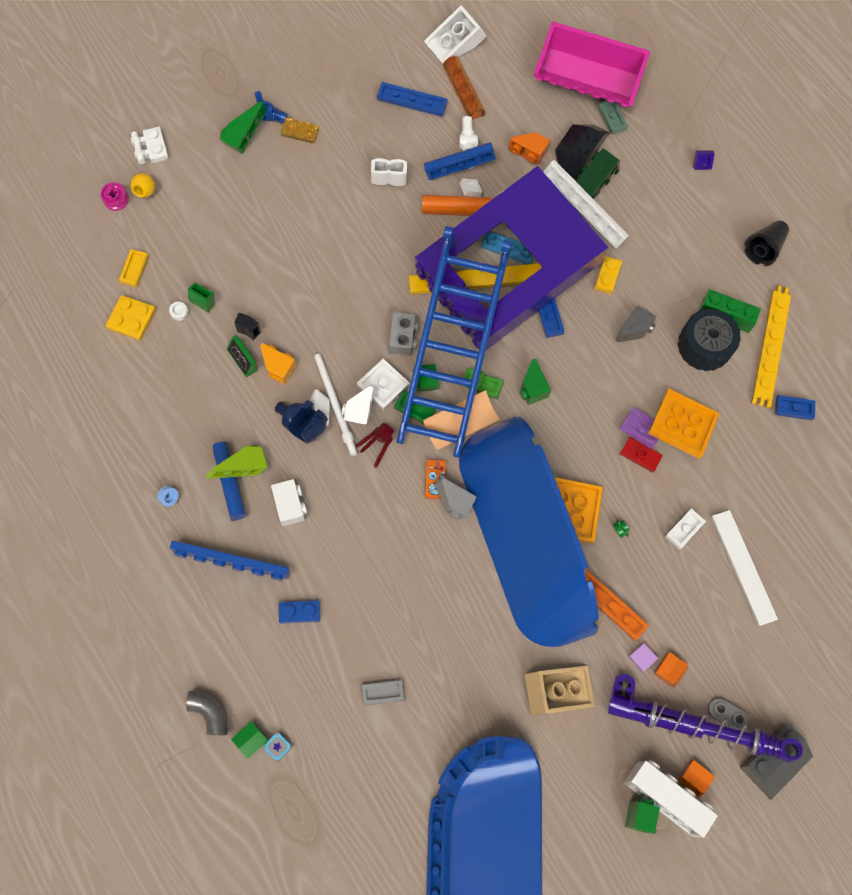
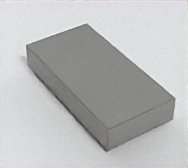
M402 679L361 684L363 706L404 701Z

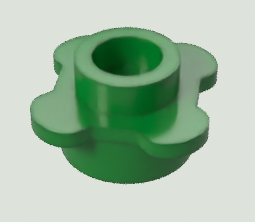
M616 519V523L612 526L621 538L625 535L628 537L629 534L627 532L630 529L624 521L619 522Z

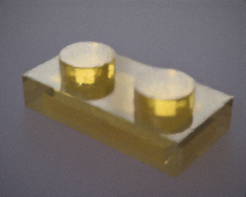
M285 118L281 129V136L315 144L319 125Z

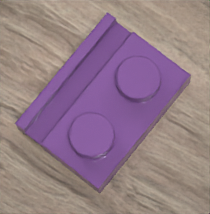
M634 407L620 427V430L650 449H653L658 441V438L648 434L654 419Z

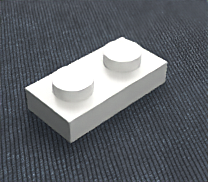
M691 508L665 538L680 550L706 521Z

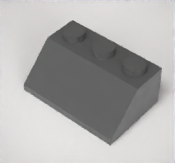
M790 723L781 725L772 735L773 738L779 736V739L783 737L798 740L803 747V754L798 760L791 763L785 762L782 759H778L777 755L774 758L771 754L767 756L765 752L764 755L760 754L759 756L752 754L740 767L770 800L813 757L806 740ZM786 745V753L789 756H795L794 747Z

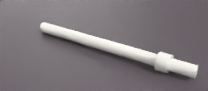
M316 354L314 359L342 431V440L347 445L350 456H355L358 453L353 442L354 436L349 431L346 420H344V415H342L340 404L321 354Z

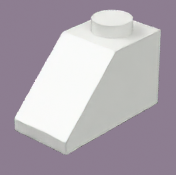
M371 384L349 399L347 404H343L342 415H345L344 420L361 424L369 422L375 385Z

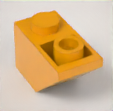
M262 343L260 348L268 376L285 385L296 368L294 357L288 353L283 354L279 352L276 347L270 344L267 346Z

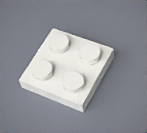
M384 359L357 382V386L361 390H364L371 384L375 385L373 401L382 410H385L410 386V382Z

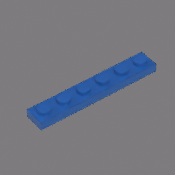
M171 541L170 549L175 556L180 558L190 556L194 557L193 560L205 563L206 560L211 561L213 565L218 567L228 565L232 566L233 570L244 572V569L250 570L254 575H271L272 579L278 581L289 578L290 570L287 567Z

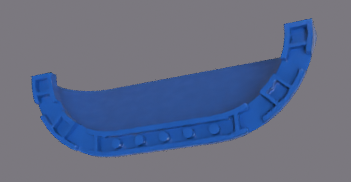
M514 416L472 435L461 450L459 468L467 491L476 496L472 506L517 627L525 637L536 644L546 647H560L597 633L598 626L595 624V621L599 619L597 600L593 582L591 580L586 581L585 569L588 568L587 561L544 451L540 444L534 445L532 438H535V434L523 418Z
M493 736L480 739L478 743L471 747H465L451 760L438 781L440 788L437 797L432 798L428 824L426 895H542V776L538 758L533 748L520 738Z

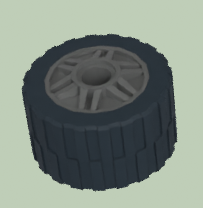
M718 309L700 310L690 317L678 338L680 355L688 365L698 370L714 371L723 367L738 349L739 342L741 341L740 329L733 318Z

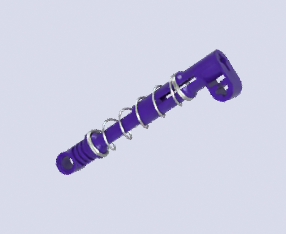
M627 674L619 675L614 682L608 710L610 715L641 722L649 728L656 726L668 729L671 734L674 731L687 734L690 739L693 737L702 738L703 735H706L710 744L714 743L716 739L725 740L730 749L735 748L737 744L747 746L748 752L751 755L759 756L760 754L764 755L766 752L767 756L771 754L775 758L777 755L778 759H782L785 762H794L803 754V747L796 739L783 737L779 739V736L773 738L771 734L768 737V734L759 728H755L753 732L748 733L747 725H744L742 731L728 728L727 720H724L722 725L709 723L707 715L701 717L688 713L686 709L683 712L670 709L667 704L662 707L657 702L650 701L647 703L633 699L635 681ZM624 682H627L628 687H630L626 688L625 694L630 695L631 698L615 694V692H622V686L620 685H623ZM635 710L643 711V712H646V713H649V714H645V713L638 712V711H635ZM709 736L714 737L712 742H710ZM729 742L735 743L734 746L730 747ZM786 745L794 747L795 756H789L786 753Z

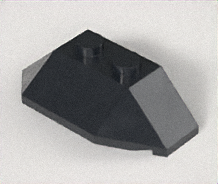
M572 124L555 149L557 163L573 179L577 180L581 176V170L584 166H588L593 155L609 135V132L595 124Z

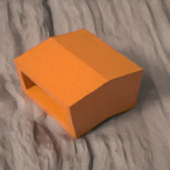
M669 652L653 674L675 688L687 671L688 664Z
M690 760L677 781L695 793L699 798L705 794L715 776L695 760Z

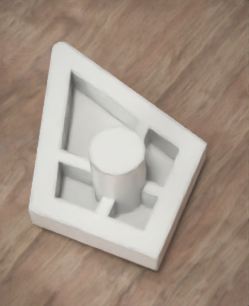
M315 389L310 401L314 403L315 411L319 409L328 418L326 426H328L330 399L318 389Z

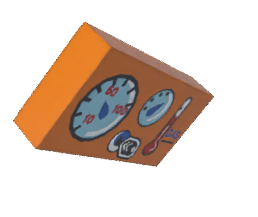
M427 460L425 499H440L436 482L441 478H445L446 461Z

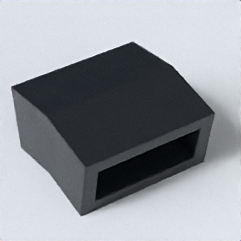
M238 313L234 322L237 332L247 335L254 341L261 333L259 323L248 315Z

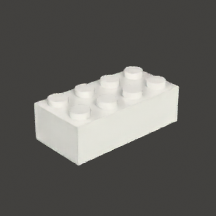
M653 761L636 762L623 783L640 797L654 801V806L660 807L659 811L689 835L704 838L718 815L712 812L714 808L704 801L702 803L695 798V793L685 787L683 789L677 785L678 781L669 774L664 775L660 772V767Z

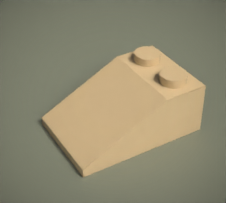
M588 666L525 674L531 716L595 707Z

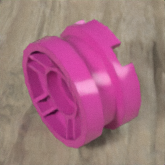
M108 183L100 192V197L109 210L119 211L124 209L129 202V197L120 183Z

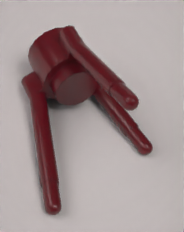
M382 423L356 444V448L371 439L360 450L363 453L376 440L380 443L385 441L374 464V467L377 468L388 445L393 440L391 436L394 431L389 425Z

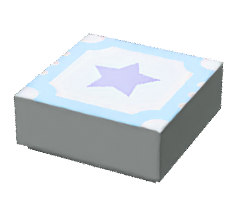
M277 732L263 748L278 763L292 749V746Z

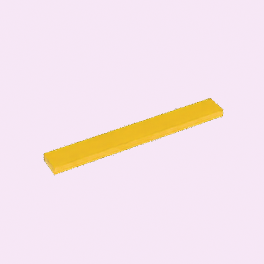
M539 263L506 266L501 286L521 284L542 267ZM476 269L455 271L465 282L466 286L464 288L469 287V289L494 287L497 274ZM418 275L409 276L410 295L431 293L425 279L421 280Z

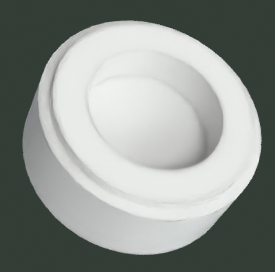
M174 302L169 307V313L176 321L184 320L189 314L188 308L183 302Z

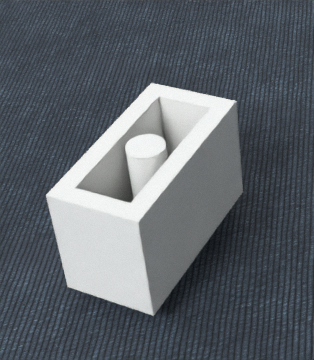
M294 479L271 485L282 527L305 521L304 514H307L304 502L300 503L298 497L302 496L300 485H295Z

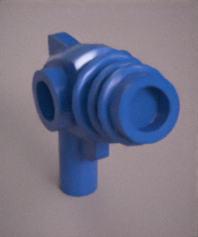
M260 91L255 92L257 103L261 101L268 108L262 120H272L273 122L276 120V122L279 121V123L285 124L288 113L284 111L281 113L278 107L275 109L271 103L263 101Z

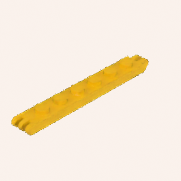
M780 285L771 294L751 404H756L757 398H759V406H763L766 400V408H770L772 404L791 295L788 294L789 288L784 287L782 293V286Z

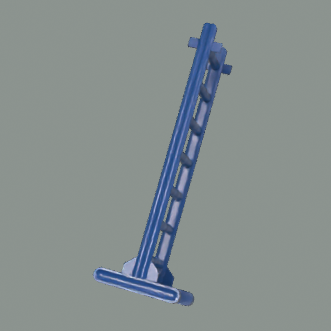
M445 226L443 233L444 245L396 443L403 444L406 431L456 443L453 457L460 458L498 297L511 251V241L503 240L499 267L450 256L449 251L450 248L454 247L456 237L454 228ZM446 263L497 274L492 295L442 284ZM442 291L489 302L486 322L481 323L435 312L439 292ZM433 319L483 331L479 351L428 340ZM426 347L476 359L472 380L421 368ZM419 376L470 387L465 408L415 396ZM413 403L463 415L458 436L408 424Z

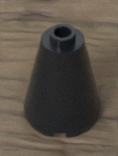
M775 221L749 236L744 245L746 244L744 251L749 260L757 265L759 263L765 264L764 266L772 265L777 260L789 233L788 225L783 221Z

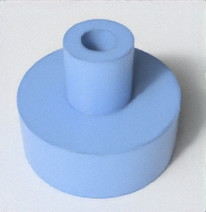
M171 486L162 487L157 494L158 501L167 507L174 505L179 497L178 491Z

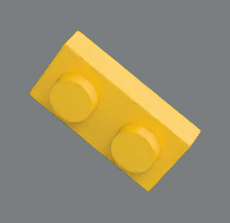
M606 256L594 289L612 294L623 261Z

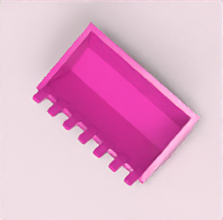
M552 21L533 77L540 81H549L553 85H562L569 90H578L582 94H591L595 98L601 97L611 103L617 102L624 107H632L651 51Z

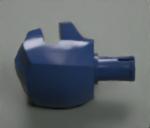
M307 400L304 404L294 403L290 406H287L284 402H279L275 406V411L282 415V425L306 444L313 442L326 429L328 418L321 410L315 411L314 403L310 400Z

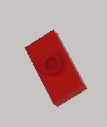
M630 437L620 453L621 456L654 473L663 457L660 453Z

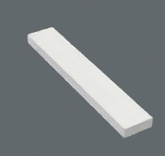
M555 160L544 170L546 176L565 198L617 249L629 235Z
M728 510L711 516L710 518L757 626L759 627L778 620L731 511Z

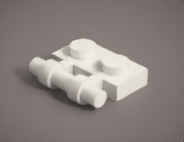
M160 126L142 130L143 137H139L136 131L131 132V144L135 148L134 155L139 164H145L146 158H150L151 163L169 159ZM147 145V149L143 150L141 146Z

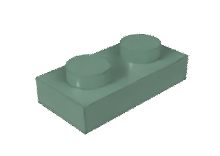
M604 101L598 104V109L611 135L627 130L628 125L616 102Z

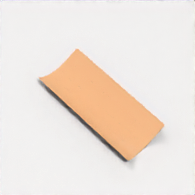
M487 390L474 396L465 437L500 420L490 403ZM466 400L456 404L455 406L465 408ZM441 411L423 420L425 428L458 436L463 415ZM430 437L437 450L453 443Z

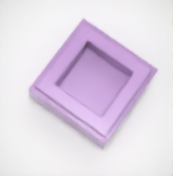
M645 643L629 656L641 672H644L658 659Z

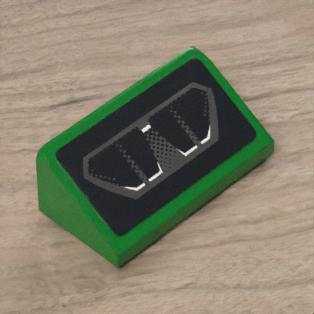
M234 335L227 347V351L243 374L248 377L258 371V367L239 337Z

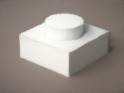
M462 178L459 183L465 196L480 197L483 193L477 179Z

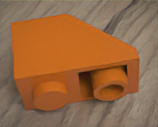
M536 132L514 136L510 139L508 150L516 155H520L531 163L539 165L549 149L550 140Z

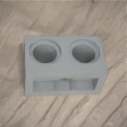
M393 312L389 354L411 356L412 349L416 350L417 338H413L414 332H418V322L415 321V314ZM407 324L409 327L403 328L401 325ZM406 341L407 344L402 345L399 342Z

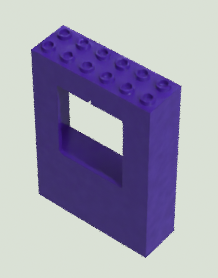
M536 166L454 227L456 239L454 247L450 248V256H458L496 226L505 223L542 267L498 300L486 350L604 262L608 246L539 166ZM443 236L415 256L416 274L421 280L425 279L427 281V287L431 293L444 245ZM446 263L442 284L470 290L469 287L464 288L466 286L465 282L450 264ZM442 291L439 292L438 300L444 308L447 306L451 311L449 312L451 316L481 323L486 322L489 308H485L479 300ZM460 326L466 335L469 334L473 338V344L479 349L483 331Z

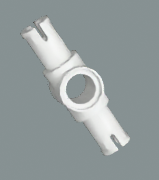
M470 116L462 118V132L459 135L460 151L478 146V136L473 131L472 117Z

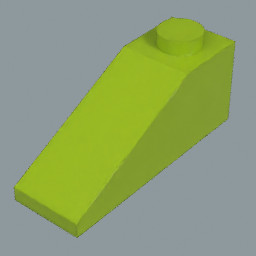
M244 446L240 451L215 466L206 475V479L260 475L267 468L262 446Z

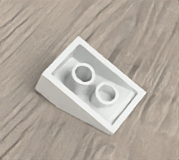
M461 5L424 42L444 65L474 49L487 36Z

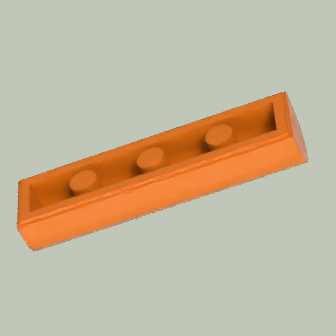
M423 195L422 214L471 216L491 201L493 197Z

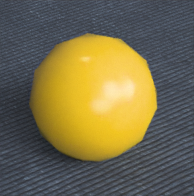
M138 173L132 177L130 188L137 197L146 198L154 193L155 181L149 174Z

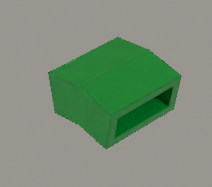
M196 282L188 288L189 301L209 313L215 305L214 293Z
M435 364L422 365L421 367L436 371ZM419 376L416 391L439 390L437 379Z
M252 721L231 739L247 759L268 741Z

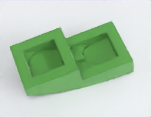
M467 368L463 378L472 380L474 369ZM481 371L476 393L487 390L488 397L498 400L504 382L501 379L485 376V373Z

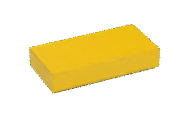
M130 249L119 282L138 287L149 254Z

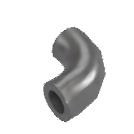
M189 691L186 702L187 712L199 713L204 717L207 724L206 734L227 735V715L220 702L210 694Z

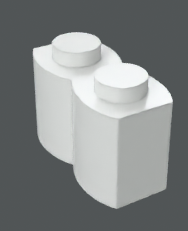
M381 158L371 161L372 184L406 185V161L400 159L388 161Z

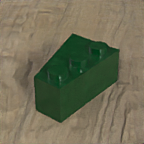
M604 148L593 155L589 166H584L580 172L581 176L577 180L574 179L593 200L600 193V189L604 184L608 185L612 174L617 175L620 172V160Z

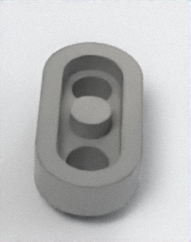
M715 699L708 704L707 711L709 716L721 724L724 720H727L728 728L742 730L744 725H748L747 714L727 701ZM718 705L722 707V713L717 711ZM736 716L741 718L740 724L736 722Z

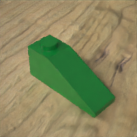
M258 102L228 123L226 128L221 131L219 139L226 146L243 154L268 108L263 102Z

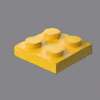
M121 295L105 327L108 330L141 341L156 308L155 306Z

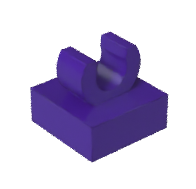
M696 151L693 168L695 170H712L714 151Z

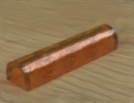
M452 56L445 60L443 68L466 115L472 117V120L485 116V110L459 58Z

